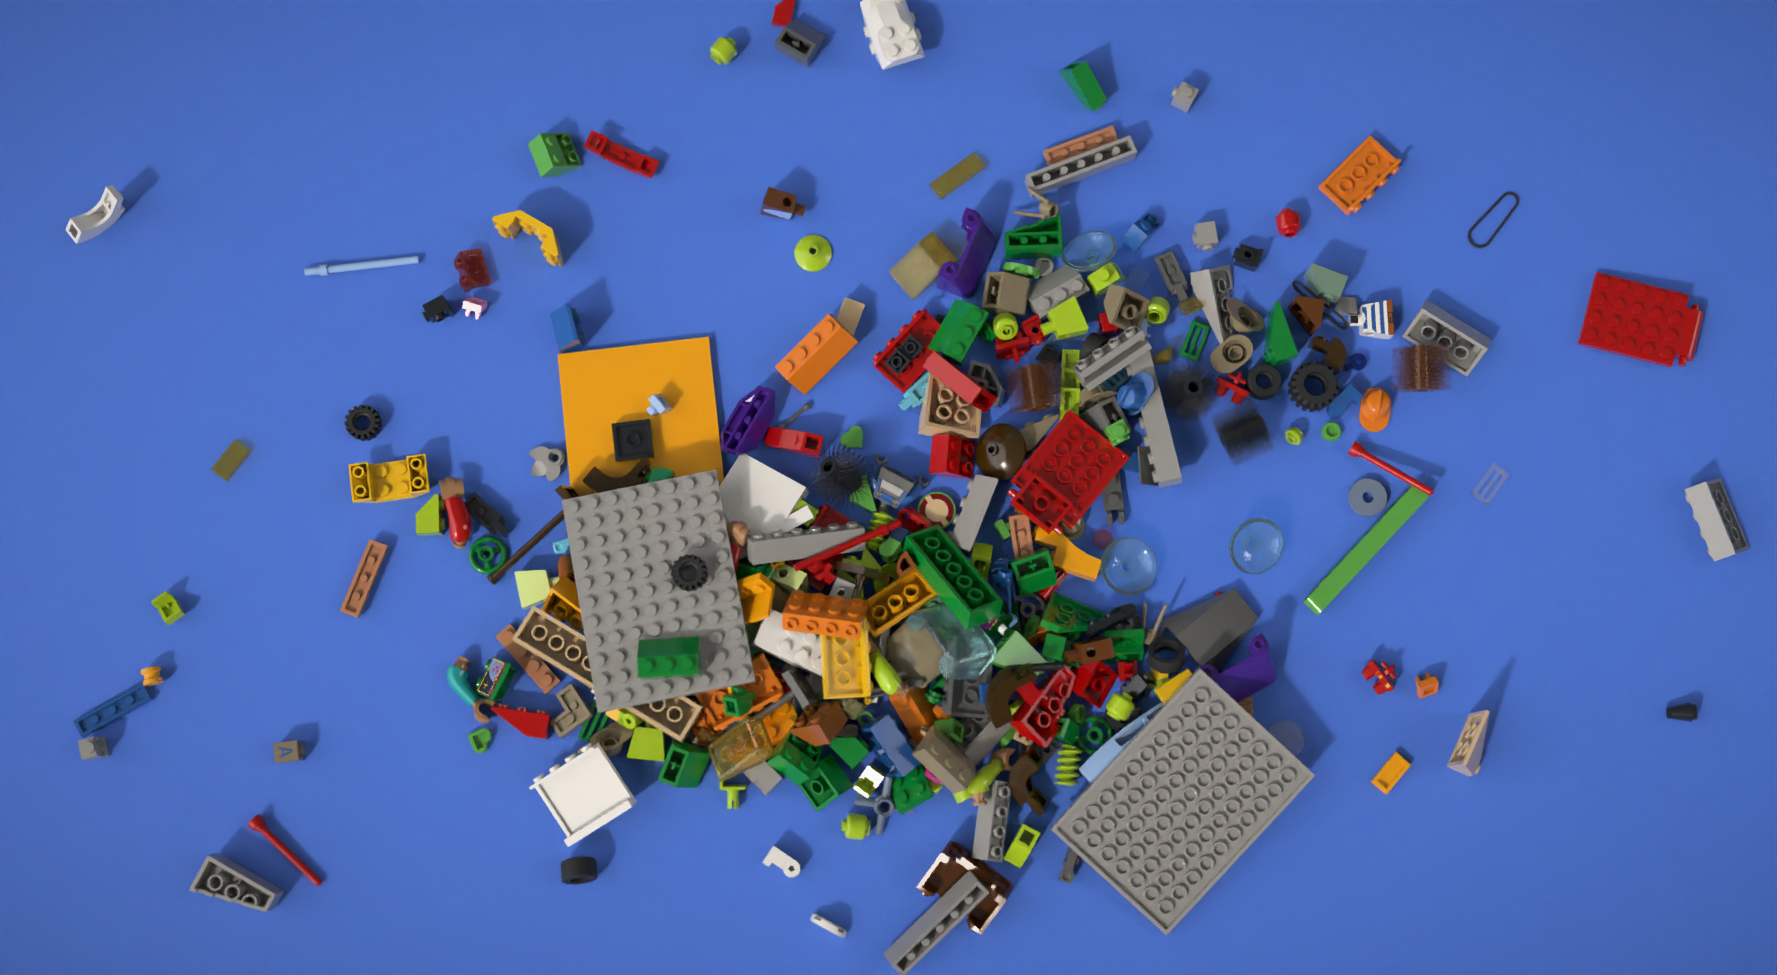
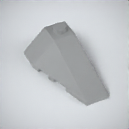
M1229 265L1190 273L1193 291L1220 344L1233 335L1230 313L1226 306L1230 298V290H1233Z

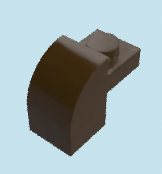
M1313 336L1307 347L1324 354L1321 365L1328 364V369L1331 370L1333 368L1335 370L1333 374L1338 375L1346 359L1345 346L1336 337L1329 343L1324 337Z

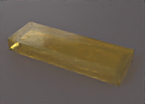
M974 152L931 182L929 186L938 198L942 200L984 170L986 166Z

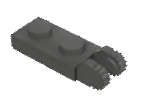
M1119 471L1102 491L1104 512H1106L1108 526L1113 525L1111 511H1117L1119 524H1124V506Z

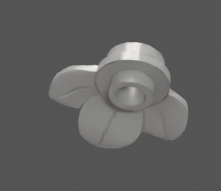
M544 446L532 449L529 454L536 462L532 466L531 475L538 477L546 475L549 482L558 478L561 471L560 466L565 460L564 453L560 449L553 448L549 450ZM554 455L559 456L557 461H552Z

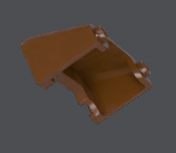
M950 840L919 882L917 888L925 896H934L937 893L942 897L970 870L990 892L967 914L968 927L981 935L1007 901L1013 890V885L1008 879L981 859L972 858V853L962 845Z

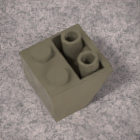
M987 272L981 308L990 315L1008 312L1012 315L1025 316L1031 280L1007 272Z

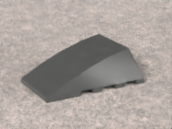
M1233 588L1162 620V623L1184 645L1185 649L1199 665L1198 667L1210 664L1218 672L1258 620V617Z

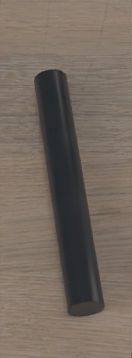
M1063 662L1030 664L1035 672L1064 669ZM1009 665V667H1010V669L1012 670V672H1013L1014 670H1016L1019 666H1022V665Z

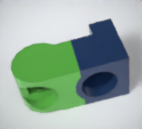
M899 527L890 531L891 535L887 541L883 542L879 547V552L885 563L895 562L902 554L906 535L910 534L909 530Z

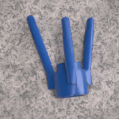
M1001 568L998 569V574H993L991 587L995 590L998 582L1000 587L1006 588L1007 612L1011 614V593L1012 598L1016 599L1014 573L1012 569Z

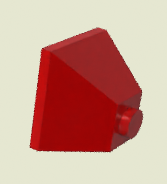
M1101 661L1084 664L1073 669L1072 672L1076 675V679L1071 693L1100 709L1118 674Z

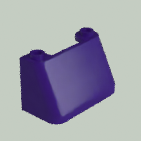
M966 207L962 216L961 229L965 230L967 234L966 241H968V244L959 264L948 261L941 266L936 288L962 298H970L974 295L997 238L995 231L977 211Z
M1263 633L1255 636L1249 642V650L1253 656L1219 674L1215 667L1210 664L1198 667L1237 703L1271 685L1276 680V668L1268 641Z

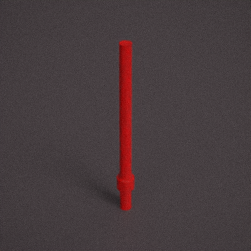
M899 519L886 525L881 524L875 530L793 564V567L797 572L873 538L883 537L889 534V531L901 527L902 524Z

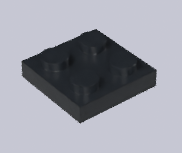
M650 419L612 424L616 462L640 460L643 456L646 459L655 458Z

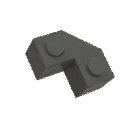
M971 360L968 375L977 382L984 383V387L998 397L993 406L1002 408L1007 389L995 367Z

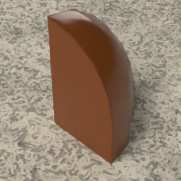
M907 551L899 557L896 563V572L899 578L916 568Z

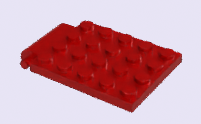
M1596 272L1578 345L1666 367L1673 366L1674 358L1679 359L1678 366L1685 367L1687 361L1691 362L1694 359L1704 313L1699 311L1700 305L1692 304L1691 308L1687 307L1688 294Z
M1069 409L1012 478L1011 482L1020 490L1019 492L1013 488L1009 490L1007 494L1013 498L1010 504L1046 533L1050 534L1054 531L1059 535L1063 528L1058 523L1061 521L1069 529H1072L1130 457L1116 446L1112 447L1109 440Z

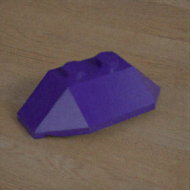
M759 385L754 391L739 400L721 430V449L724 452L739 456L757 448L775 418L774 390Z

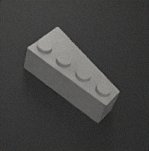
M219 853L207 856L189 889L192 892L203 893L206 896L221 898L224 901L239 903L242 906L264 912L275 909L284 893L283 890Z

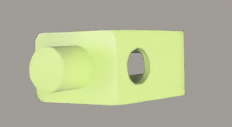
M786 564L780 569H775L776 573L771 579L775 584V590L787 597L790 596L791 591L808 592L810 587L806 573L800 570L796 572L793 567Z
M547 570L516 571L515 577L521 607L526 610L544 603L551 587L559 581V576L550 578Z

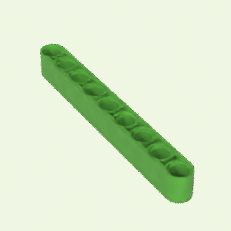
M1410 486L1305 598L1303 603L1316 615H1319L1430 495Z

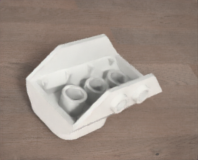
M862 0L860 2L865 22L863 30L866 38L869 37L871 41L869 44L872 55H876L877 61L883 70L925 57L920 43L922 39L919 29H915V16L913 12H909L906 0Z

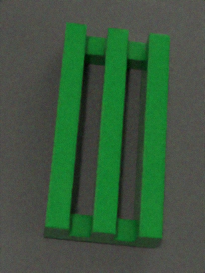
M1192 320L1179 356L1186 357L1188 360L1191 359L1193 362L1195 359V362H1197L1210 327ZM1194 326H1197L1198 328L1191 343L1190 349L1188 353H1186L1185 349L1189 342ZM1201 328L1205 329L1195 356L1191 355Z
M594 701L590 708L592 714H594L597 707ZM597 712L587 737L584 734L592 718L583 724L578 738L590 743V738L602 713ZM606 713L602 719L598 731L604 729L606 725V722L609 718V716H607Z

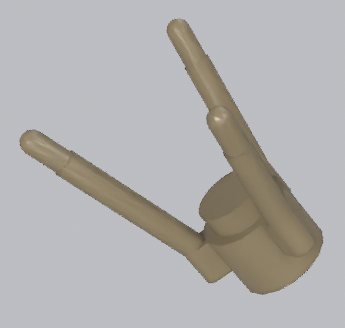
M1027 187V190L1041 202L1039 205L1041 213L1016 210L1013 212L1018 215L1039 217L1046 220L1047 217L1054 218L1058 214L1059 206L1030 187Z
M1147 603L1143 604L1141 629H1144V644L1150 645L1153 640L1161 637L1166 630V626L1163 624L1160 631L1157 632L1168 606L1167 604H1164L1153 630L1147 628L1146 631Z

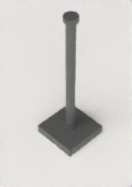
M799 668L791 669L782 674L791 690L784 694L780 700L771 703L712 745L704 747L705 750L711 752L710 757L718 749L795 696L803 708L818 703L820 701Z

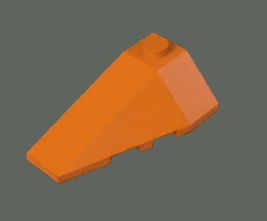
M927 687L910 689L902 698L896 694L888 696L909 735L918 742H921L924 737L920 734L921 725L930 728L934 725V721H937L932 711L934 705L925 696L926 691H929Z

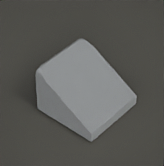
M1340 297L1336 302V311L1341 316L1356 315V298Z

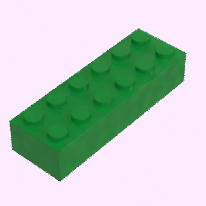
M938 524L906 535L903 553L907 551L915 563L916 569L966 630L1000 616L1003 600Z

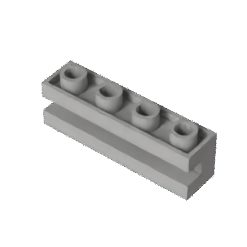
M1136 325L1130 326L1119 336L1110 339L1103 347L1095 349L1090 356L1079 360L1072 369L1082 386L1088 391L1092 390L1152 349L1150 343L1144 338V332Z
M993 780L989 786V791H986V797H984L987 804L978 805L972 858L1002 862L1011 794L1009 782Z

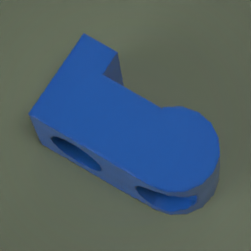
M1349 384L1328 405L1327 415L1332 419L1341 417L1351 402L1356 405L1364 396Z

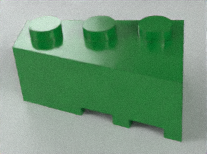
M1060 213L1054 218L1041 219L1035 224L1024 225L1005 232V259L1061 257L1063 243Z

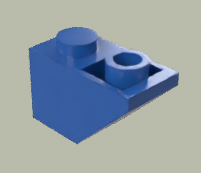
M1147 213L1136 221L1121 239L1131 249L1136 251L1153 236L1162 224L1159 223L1154 215Z

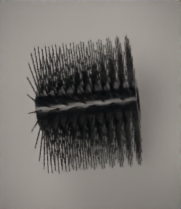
M1195 359L1194 364L1196 368L1192 365V372L1190 370L1191 364L1189 373L1188 368L1186 369L1187 365H1184L1185 370L1183 368V371L1180 373L1176 371L1171 373V377L1168 376L1167 382H1164L1168 384L1166 388L1169 389L1162 388L1164 390H1160L1163 391L1161 393H1166L1162 394L1164 395L1162 398L1165 399L1169 407L1171 406L1169 410L1176 404H1180L1173 416L1178 411L1179 413L1177 414L1182 416L1184 424L1185 417L1183 416L1185 414L1188 421L1190 410H1192L1191 416L1193 414L1192 419H1195L1194 414L1196 415L1197 412L1200 415V413L1208 411L1209 407H1211L1210 405H1212L1211 403H1213L1210 400L1214 399L1210 396L1217 395L1213 394L1216 392L1211 391L1219 389L1210 387H1214L1212 384H1215L1214 377L1213 381L1212 378L1208 377L1210 373L1201 380L1200 377L1205 369L1201 372L1202 369L1197 367Z
M1249 400L1248 403H1244L1246 406L1240 409V413L1233 416L1229 415L1221 421L1214 423L1220 424L1215 425L1218 426L1215 428H1217L1218 437L1225 451L1228 450V457L1233 456L1230 459L1235 458L1231 462L1246 453L1252 456L1256 454L1252 451L1257 447L1261 449L1272 442L1270 441L1271 437L1267 436L1269 434L1265 425L1266 422L1257 413L1258 409L1255 410L1256 407L1249 404Z
M829 442V457L827 458L828 455H826V459L821 461L822 463L818 462V465L821 466L817 468H820V470L811 471L812 473L820 472L812 477H820L813 483L822 481L814 489L824 487L823 489H818L817 494L822 490V497L828 493L826 500L830 498L829 494H833L834 498H838L836 506L841 501L839 499L843 498V502H845L844 500H846L847 496L849 503L850 495L852 494L853 509V492L856 495V491L860 492L858 490L860 487L865 489V486L862 487V485L876 483L862 482L869 478L861 479L864 477L862 473L870 467L864 470L861 468L866 466L869 461L862 465L859 463H863L865 457L859 461L860 454L854 457L855 451L851 454H845L850 453L851 449L850 447L845 451L846 444L842 451H836L838 454L835 453L834 444L832 458L830 456Z

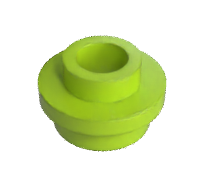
M1292 427L1285 431L1286 440L1290 444L1299 445L1302 442L1304 436L1298 428Z

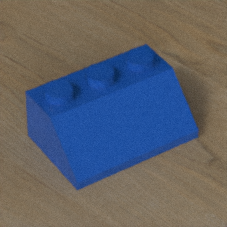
M888 714L880 715L859 727V733L869 745L888 776L904 777L921 763L912 755L915 749L909 746L907 743L908 738L903 732L899 731L896 726L897 722L892 716Z

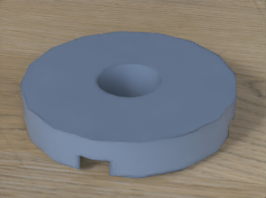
M1365 478L1351 486L1348 492V502L1356 514L1371 517L1384 509L1387 503V493L1380 482ZM1364 493H1369L1372 496L1370 503L1363 500Z

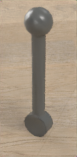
M805 403L801 410L794 414L784 424L780 423L778 425V428L786 429V426L789 423L796 419L805 410L807 411L810 409V404Z

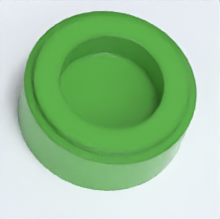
M1328 422L1321 429V436L1328 442L1337 440L1341 435V428L1335 422Z

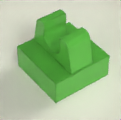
M1002 519L995 522L994 527L1002 542L1010 539L1009 522L1004 524Z

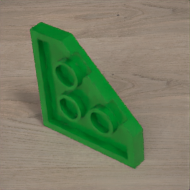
M1054 591L1050 596L1040 626L1056 633L1087 631L1089 623L1096 619H1099V621L1104 619L1106 614Z

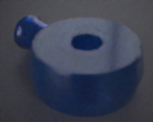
M1355 353L1350 356L1349 364L1344 366L1346 372L1350 369L1355 371L1363 370L1366 367L1367 359L1363 354Z

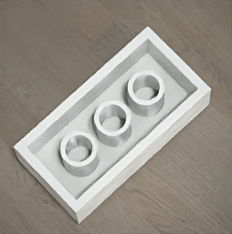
M771 609L770 617L760 621L750 646L822 678L820 635L784 630L782 628V614Z

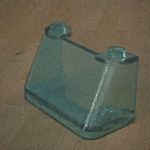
M944 602L912 612L905 620L912 631L918 632L926 627L942 649L944 655L939 661V669L946 679H977L995 657V646L980 625L966 630Z

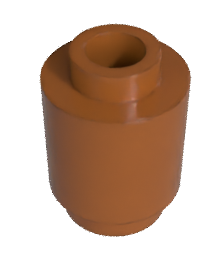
M563 555L557 563L559 580L565 575L575 582L571 555Z

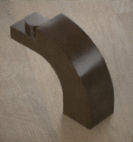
M643 456L627 475L619 478L609 477L594 466L582 481L596 493L645 484L640 477L647 475L651 469V463Z
M1030 663L1019 666L1013 672L1007 666L990 682L985 695V707L995 729L1013 721L1008 709V701L1012 693L1018 688L1038 679Z
M1030 745L1018 756L1010 772L1009 783L1011 792L1018 804L1021 806L1027 803L1040 816L1045 813L1050 801L1033 784L1031 775L1040 769L1045 758Z

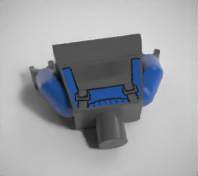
M877 454L876 464H874L873 472L870 474V477L874 476V478H870V482H876L870 483L871 489L874 491L873 496L880 500L876 509L887 513L890 506L898 508L899 505L906 506L916 500L923 491V488L927 487L930 483V479L927 483L921 482L924 475H921L917 481L886 465L888 461L887 456L884 461H880V454Z

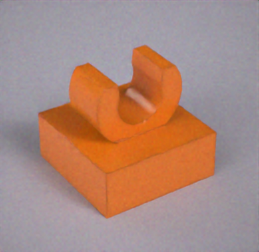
M1425 673V680L1422 681L1418 676L1416 677L1417 695L1420 699L1438 693L1439 682L1435 676L1431 677L1428 673Z

